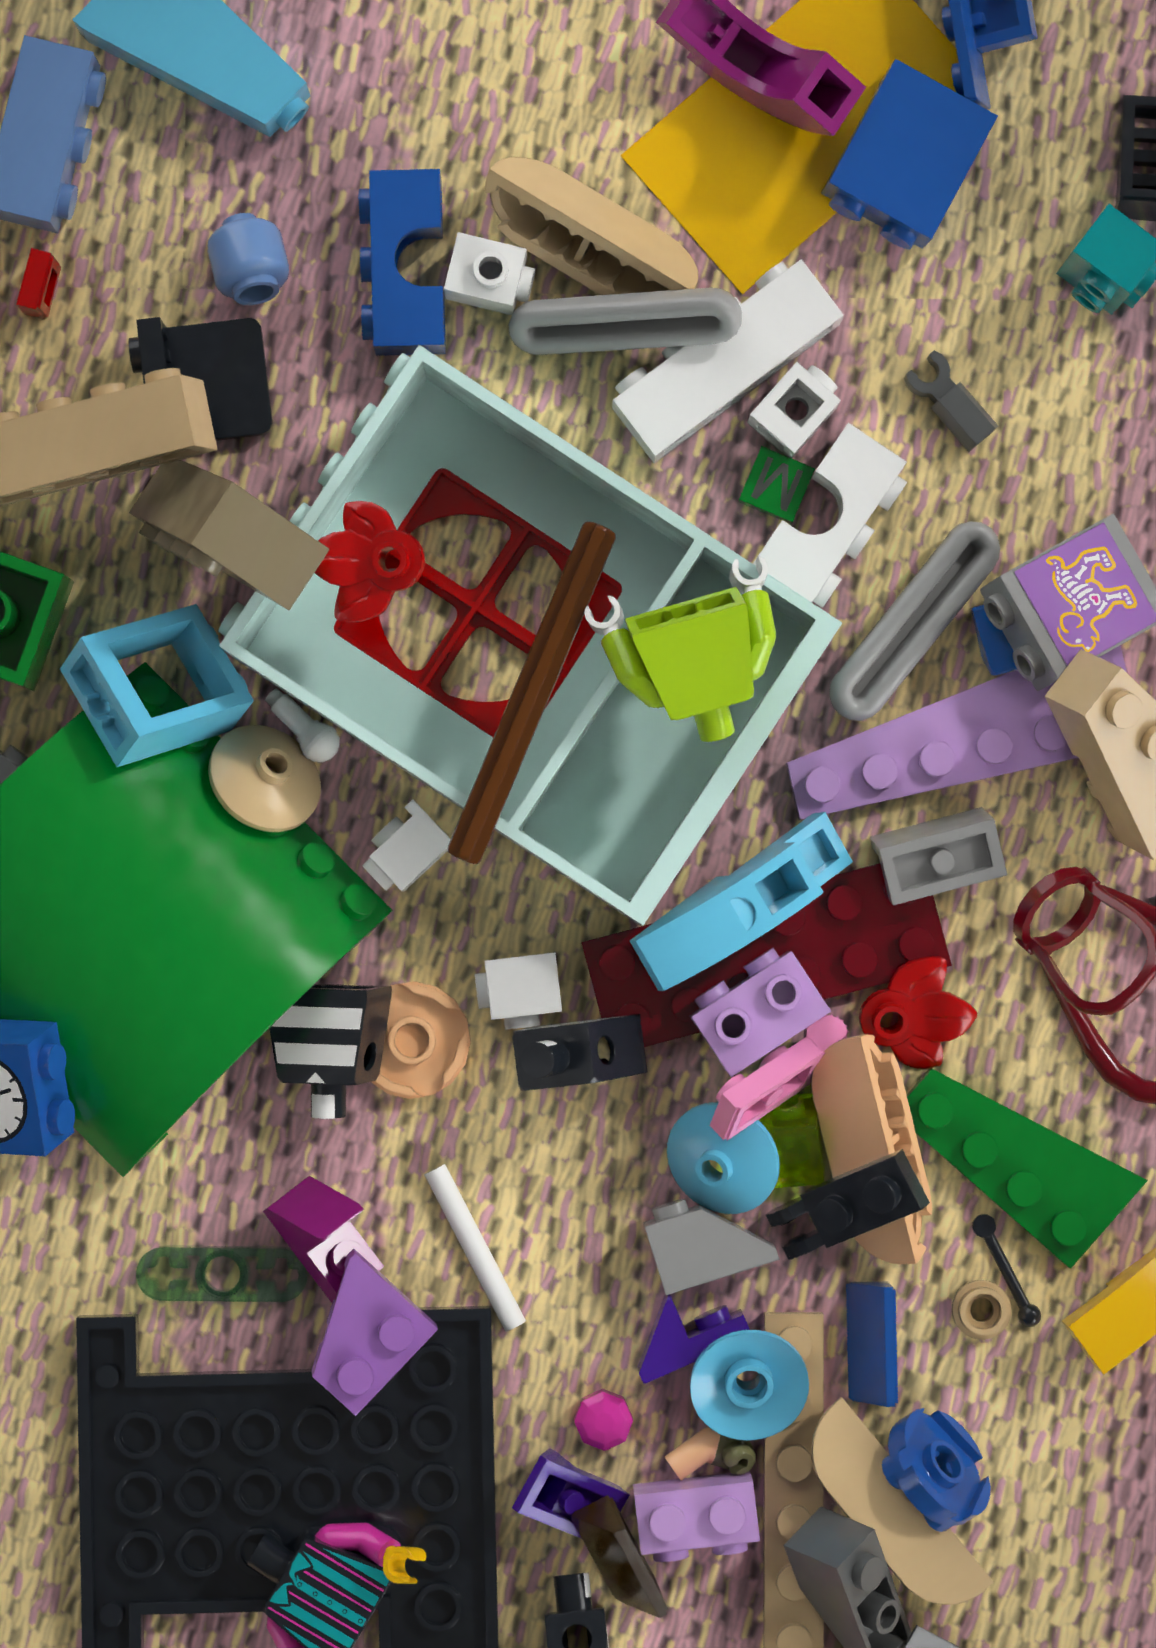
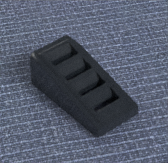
M1123 95L1115 208L1132 220L1156 221V174L1133 173V166L1156 167V150L1134 149V142L1156 144V128L1135 127V118L1156 120V97Z

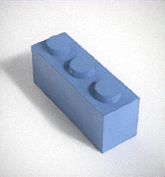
M24 35L0 130V220L53 233H59L62 219L71 220L78 197V187L71 184L76 162L82 164L86 162L91 147L92 130L85 128L90 106L97 108L100 106L106 85V73L99 72L100 64L92 51Z

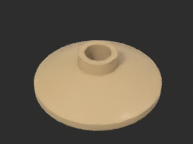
M246 725L235 728L218 741L210 755L208 775L216 798L230 815L251 828L266 832H283L294 829L303 824L318 805L321 794V781L315 763L303 755L299 742L280 730L262 725ZM267 766L271 767L276 773L272 772Z

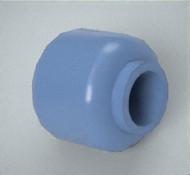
M238 213L226 218L222 226L216 229L208 240L207 252L215 285L224 296L234 299L239 304L257 305L273 299L279 293V288L283 286L289 277V263L282 234L277 226L268 220L256 218L251 213Z

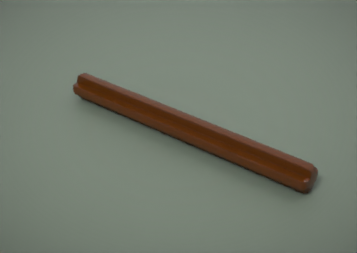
M588 521L582 524L448 844V853L471 864H478L484 856L581 624L585 608L591 600L616 540V534L603 525Z

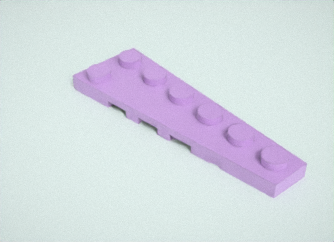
M1121 645L1100 656V658L1126 671ZM1014 670L787 762L786 766L798 819H806L813 813L826 812V814L1079 758L1072 754L1045 698V695L1054 683L1037 691L1031 681L1026 680L1018 670Z

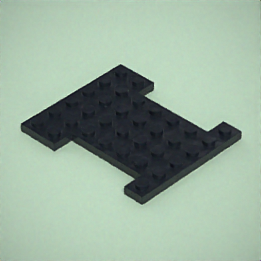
M491 1306L418 1307L436 1323L438 1330L356 1416L312 1377V1369L139 1373L138 1314L79 1315L76 1318L82 1648H144V1615L264 1612L262 1609L276 1583L246 1566L262 1537L266 1535L295 1553L309 1528L319 1530L326 1524L369 1523L399 1541L401 1546L418 1547L426 1552V1561H414L407 1558L405 1562L407 1574L410 1577L416 1578L418 1580L417 1583L397 1584L391 1582L376 1607L379 1612V1648H499Z

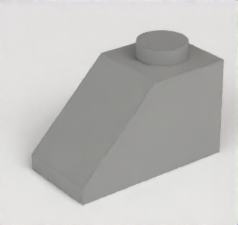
M686 1199L676 1200L653 1208L654 1219L643 1222L666 1295L780 1260L773 1243L701 1205L688 1208Z

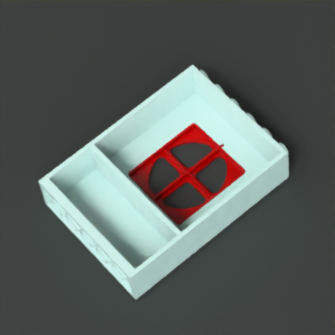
M418 345L411 357L402 353L397 358L384 380V383L389 386L386 395L378 407L369 403L363 409L351 429V433L356 438L345 457L338 452L333 455L318 479V483L323 486L321 493L312 506L303 502L293 514L290 522L318 541L321 537L332 532L345 531L343 525L344 505L347 502L353 501L373 502L383 507L390 514L396 529L409 534L428 522L449 516L472 515L495 519L505 523L510 528L511 536L481 583L474 589L463 588L425 563L423 573L417 582L453 605L457 611V618L426 666L418 671L407 668L397 657L385 636L380 616L361 622L337 620L334 617V609L339 586L326 582L315 573L290 610L285 609L256 591L246 606L237 602L219 627L218 632L224 635V639L219 647L249 669L464 809L509 699L494 702L460 699L445 693L441 687V681L471 634L480 627L491 630L528 655L536 635L501 613L495 606V599L529 548L539 546L545 549L563 572L582 524L587 521L594 522L612 530L616 534V540L588 606L595 621L601 623L608 622L614 615V608L607 596L614 597L619 602L624 614L623 624L620 628L627 630L625 618L733 588L729 576L732 564L736 558L739 562L738 570L743 578L753 580L758 578L759 574L756 565L424 347ZM393 549L385 556V566L387 570L397 569L400 565L401 557L399 552ZM768 574L761 589L769 594L776 630V640L765 673L753 681L754 696L751 699L729 705L735 732L731 736L719 741L703 742L699 738L694 716L681 720H670L665 707H648L617 680L601 645L604 635L593 631L584 614L494 830L636 924L643 926L840 628L842 622Z

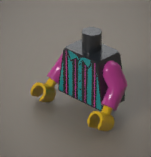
M369 1523L326 1524L319 1530L309 1528L295 1553L264 1535L246 1566L276 1583L262 1610L268 1616L266 1627L277 1648H353L391 1582L397 1584L417 1583L418 1580L410 1577L405 1570L407 1558L414 1561H426L427 1556L422 1548L401 1546L399 1541Z

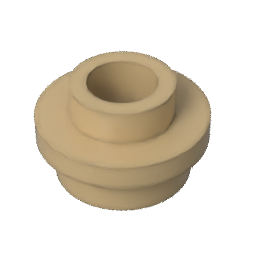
M975 1280L965 1284L957 1291L952 1302V1316L957 1327L965 1335L978 1340L991 1339L999 1335L1007 1327L1011 1318V1303L1006 1292L997 1284L987 1280ZM980 1298L989 1300L992 1306L991 1314L984 1320L974 1319L970 1312L972 1303Z

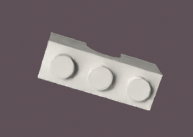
M848 423L811 478L829 490L836 499L839 510L836 525L825 533L810 535L798 531L782 520L758 555L767 561L769 566L768 574L810 602H814L823 608L842 580V578L833 573L845 553L853 559L857 558L875 531L867 526L866 522L876 507L879 505L888 511L907 484V481L898 476L907 462Z

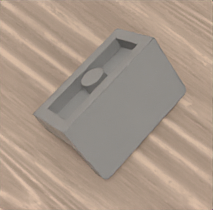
M982 807L870 837L872 849L879 856L889 901L892 905L1007 875L995 820Z

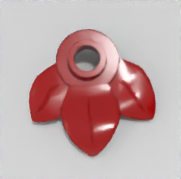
M367 501L347 502L343 510L345 531L332 532L318 540L330 550L316 569L315 574L326 582L339 586L334 617L345 622H361L383 614L395 592L406 590L419 580L424 570L425 556L418 540L409 533L397 530L390 514L383 507ZM396 549L401 557L400 565L397 569L390 572L385 566V556L389 551Z
M928 956L908 961L895 970L888 988L878 990L868 996L860 1008L859 1023L865 1035L875 1036V1044L891 1047L901 1063L916 1069H927L942 1064L943 1049L940 1042L951 1041L963 1035L972 1026L978 1013L964 999L950 992L942 991L947 962L944 957ZM888 1012L899 1013V1020L895 1025L891 1027L880 1025V1020L884 1014Z

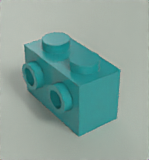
M1108 204L1056 274L1075 287L1071 292L1072 296L1081 305L1094 313H1100L1104 309L1112 315L1122 303H1125L1132 309L1156 280V238L1111 204Z

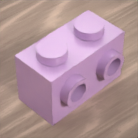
M771 948L744 966L749 975L746 979L730 989L723 980L694 999L699 1009L689 1016L730 1077H733L831 1012L792 951H787L779 956L775 949Z
M750 1471L743 1475L724 1473L690 1477L682 1481L680 1479L633 1484L641 1555L653 1554V1560L656 1562L683 1560L689 1557L688 1550L712 1547V1552L715 1555L738 1554L748 1550L747 1543L760 1541L754 1484Z

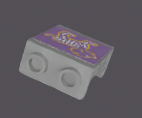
M1114 513L1002 574L980 589L984 598V609L987 617L996 628L1003 631L1014 651L1013 660L1016 668L1026 680L1032 682L1037 691L1056 682L1080 649L1100 657L1156 625V587Z

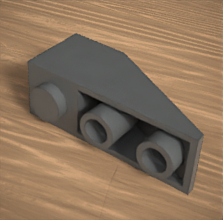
M820 1507L784 1544L799 1588L844 1648H903L912 1632L875 1529Z

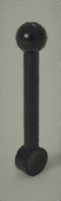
M986 1214L978 1215L972 1222V1229L977 1236L984 1238L1020 1309L1018 1312L1020 1323L1026 1327L1036 1326L1041 1320L1040 1309L1034 1304H1030L994 1234L996 1230L995 1220Z

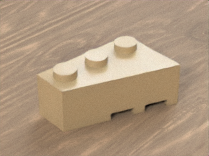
M1080 649L1047 692L1045 698L1072 754L1079 757L1089 777V781L1086 784L1092 796L1100 800L1110 821L1107 827L1116 841L1154 860L1156 857V700L1124 669Z

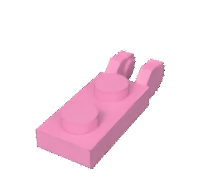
M832 1014L825 1015L805 1028L804 1038L789 1049L781 1045L771 1051L761 1062L759 1069L745 1078L742 1074H737L728 1080L716 1095V1099L719 1102L709 1126L723 1140L726 1139L728 1141L810 1085L813 1070L825 1054L824 1051L832 1044L847 1038L848 1030L846 1029L847 1025L843 1023L844 1020H840L839 1016L835 1017Z

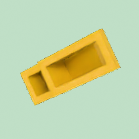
M1156 1247L1106 1283L1107 1288L1062 1320V1323L1089 1360L1103 1375L1156 1335Z

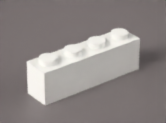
M802 259L790 268H787L783 262L775 265L755 282L759 291L742 304L735 297L741 307L742 322L737 334L727 342L666 347L662 351V355L666 359L663 363L649 373L643 367H640L616 385L615 389L620 395L613 399L612 409L653 463H656L840 325L844 314Z

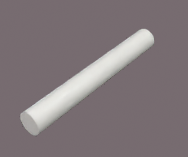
M443 1164L424 1174L505 1332L523 1324L526 1319L446 1165Z

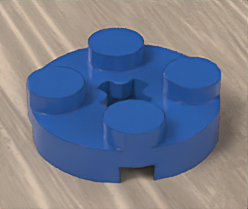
M925 1408L916 1409L896 1422L892 1427L888 1438L889 1455L883 1459L882 1469L887 1481L894 1488L904 1492L909 1501L923 1514L928 1525L936 1531L943 1532L952 1526L966 1523L985 1510L991 1493L989 1476L980 1481L975 1463L983 1457L978 1446L961 1424L950 1415L939 1410L931 1415L923 1413Z

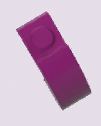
M670 0L655 22L690 52L687 56L690 61L721 85L764 112L806 131L834 136L866 89L865 85L828 52L800 48L781 40L745 16L728 0Z

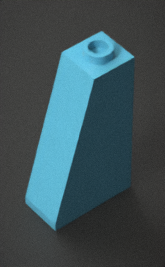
M91 0L72 19L79 33L89 43L269 137L280 127L285 132L292 129L309 109V106L305 103L310 97L307 82L222 0Z

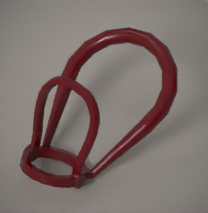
M1078 867L1061 868L1041 879L1020 902L1013 919L1015 940L1030 955L1034 954L1039 960L1083 1052L1102 1079L1135 1101L1156 1105V1081L1145 1080L1122 1066L1087 1015H1112L1123 1010L1144 992L1156 976V930L1151 925L1156 926V906L1101 885V882L1085 867L1082 869ZM1083 884L1084 898L1071 920L1059 930L1047 936L1031 937L1030 924L1035 912L1043 901L1056 890L1067 885ZM1102 901L1134 922L1143 932L1147 942V960L1131 985L1115 998L1107 1002H1088L1081 999L1073 991L1050 955L1054 951L1068 945L1083 933L1095 917Z

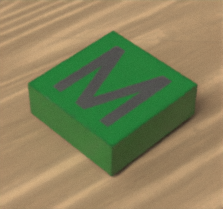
M761 446L738 502L792 524L815 468Z

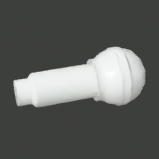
M276 688L268 694L265 701L271 706V711L298 737L297 741L300 743L303 755L317 763L331 760L339 749L340 737L336 733L337 731L332 726L320 723L318 720L314 721L288 694H283L279 689Z

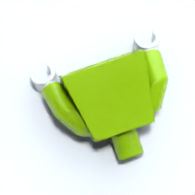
M758 556L756 560L758 578L753 580L743 578L738 570L739 562L736 558L732 564L729 576L733 588L625 618L628 630L620 628L624 620L623 610L619 602L610 595L607 597L614 608V615L608 622L601 623L595 621L588 605L584 612L585 618L593 631L604 635L601 645L617 680L648 707H665L670 720H681L694 716L699 738L703 742L719 741L731 736L735 732L729 705L747 701L754 696L753 681L765 673L776 640V630L769 594L761 589L768 575L769 566L767 561L761 556Z

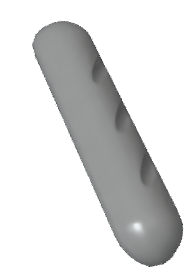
M709 287L532 300L523 303L513 312L508 326L509 335L513 343L522 351L533 355H553L727 342L737 334L741 326L742 311L737 299L731 293L721 288Z
M968 521L958 524L949 532L833 677L830 683L829 697L833 708L838 714L849 720L862 721L872 718L881 710L994 569L1000 556V543L998 536L991 527L982 522Z

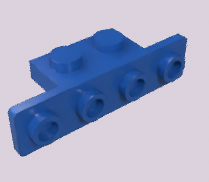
M948 0L949 6L942 8V20L948 40L950 42L955 41L959 63L952 64L951 67L955 91L981 107L990 109L991 105L982 53L1038 39L1032 1Z

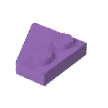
M353 1248L347 1254L344 1264L345 1271L336 1299L332 1302L327 1318L326 1332L322 1343L319 1344L311 1372L312 1377L356 1416L438 1330V1327L432 1319Z

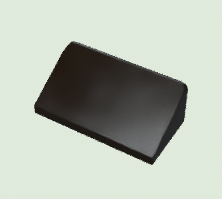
M607 1495L575 1511L571 1515V1519L612 1595L622 1603L658 1618L667 1615L666 1610L668 1607L657 1580L644 1555H641L640 1548L613 1497L609 1498Z

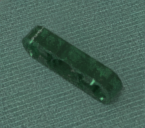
M161 1245L151 1249L141 1258L136 1270V1279L145 1295L159 1301L286 1302L296 1298L304 1290L309 1280V1272L291 1248L285 1246ZM162 1256L169 1257V1265L172 1268H189L191 1263L188 1256H199L200 1259L195 1271V1279L199 1291L187 1289L191 1278H174L170 1281L168 1289H162L157 1278L149 1277L148 1269L156 1267ZM247 1256H257L259 1258L256 1269H272L276 1266L277 1258L287 1259L288 1268L298 1270V1279L290 1280L287 1290H278L276 1280L258 1278L255 1281L258 1291H247L246 1288L251 1276ZM216 1257H228L237 1263L240 1270V1279L235 1287L229 1290H220L213 1287L208 1281L207 1267L210 1261Z

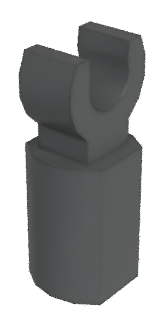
M934 350L929 354L927 360L936 370V380L929 383L923 382L918 378L917 374L910 370L904 377L906 386L912 393L920 397L930 398L934 403L931 407L933 412L965 449L970 452L999 426L961 382L956 385L950 379L948 361L942 354Z

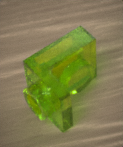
M797 1093L759 1119L772 1136L779 1154L780 1171L775 1188L810 1186L825 1182V1164L812 1093Z

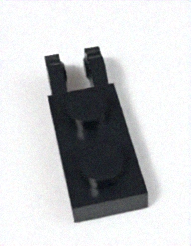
M903 1149L810 1187L800 1197L768 1212L766 1217L771 1227H775L777 1225H785L806 1212L809 1213L816 1230L807 1234H800L790 1239L788 1244L782 1247L788 1260H792L810 1253L824 1244L826 1248H829L918 1212L930 1202Z

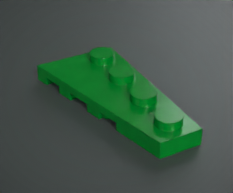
M932 1068L924 1074L907 1094L916 1134L1070 1269L1148 1181Z

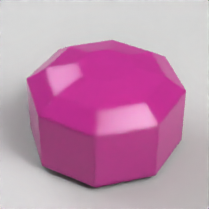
M601 1389L582 1398L574 1418V1423L583 1443L606 1451L626 1441L633 1423V1417L623 1396Z

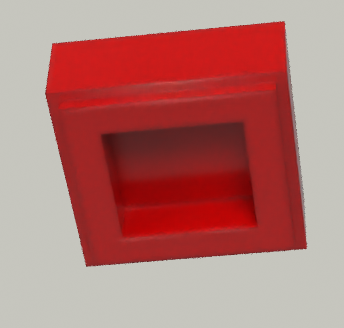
M31 248L16 303L25 315L44 320L45 317L48 318L61 271V266L50 252Z

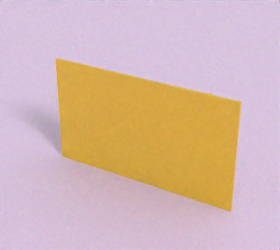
M799 0L766 29L769 33L794 46L828 52L866 86V89L834 136L813 133L788 124L742 99L710 77L620 155L742 295L762 275L779 264L837 213L829 205L832 199L821 194L886 71L895 58L955 91L951 67L952 64L959 63L957 49L914 0Z

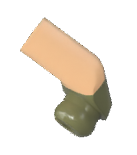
M709 1427L700 1430L664 1456L681 1481L705 1463L729 1469L731 1474L743 1475L753 1468L756 1459L753 1446L749 1440L731 1439L718 1434Z

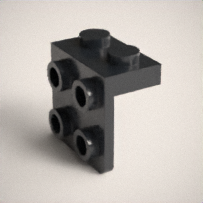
M160 317L136 320L138 337L129 338V355L133 373L142 372L144 384L145 374L167 368H179L181 375L203 380L216 441L261 436L271 431L273 419L263 333L257 320L244 318L168 328Z

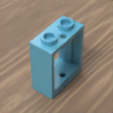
M197 604L83 636L60 667V671L116 767L229 732L254 701L248 691L244 678L237 673L225 651L219 647L220 643L216 631L208 624ZM172 644L205 702L151 718L118 660Z

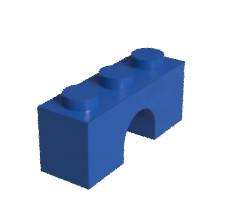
M440 169L369 170V188L359 189L358 194L360 224H370L371 247H360L361 282H372V305L361 306L362 339L373 340L376 356L401 355L402 353L412 355L418 345L433 354H446L443 286L414 285L406 281L397 270L399 257L408 245L422 239H443L442 180Z

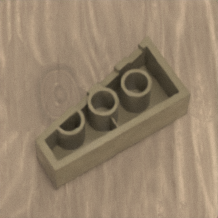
M182 460L160 465L129 512L144 523L138 533L163 550L171 552L182 560L185 559L199 569L202 568L215 577L222 571L287 610L291 609L330 550L234 482Z

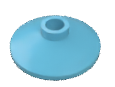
M718 1102L697 1105L685 1112L677 1120L668 1138L667 1158L675 1181L689 1198L711 1211L724 1214H739L755 1209L772 1193L779 1177V1154L772 1136L766 1127L757 1120L728 1141L726 1139L723 1140L709 1126ZM709 1160L717 1162L721 1166L723 1173L717 1171L710 1164Z
M761 1330L736 1331L715 1340L700 1354L690 1376L691 1400L700 1419L718 1434L736 1440H759L781 1432L799 1416L805 1406L809 1393L808 1372L799 1352L782 1337ZM745 1371H755L758 1373L750 1381H742L737 1378L739 1374Z

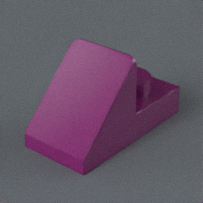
M311 1176L305 1178L263 1211L331 1303L336 1299L345 1271L344 1264L347 1254L353 1248L378 1271L384 1268V1265L350 1222V1220L364 1210L363 1207L356 1201Z

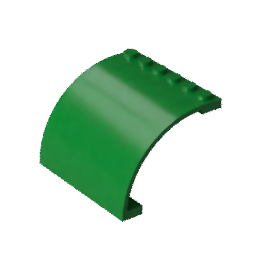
M146 662L127 675L151 718L189 707ZM83 710L0 784V1019L57 1022L60 1044L66 1053L65 1076L69 1100L73 1103L75 1109L73 1127L124 1177L168 1135L167 1131L286 1011L348 952L368 936L393 910L305 822L288 831L266 832L241 823L223 808L212 790L208 775L210 755L215 745L221 739L219 735L116 767Z

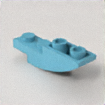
M826 812L813 813L729 876H718L712 879L632 938L630 943L657 990L665 991L723 960L788 919L824 892L820 886L853 861Z

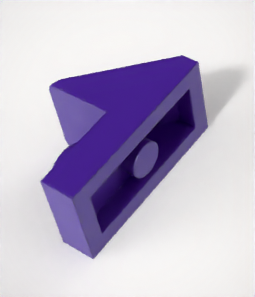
M665 1294L638 1364V1371L643 1384L696 1362L703 1350L720 1337L736 1331L750 1330L742 1310L739 1309L730 1313L727 1305L716 1307L694 1318L697 1328L687 1332L671 1294Z
M549 1448L540 1455L512 1509L521 1515L581 1538L571 1519V1515L575 1511L608 1495L609 1498L613 1497L621 1512L630 1494L610 1481L576 1468L555 1450Z

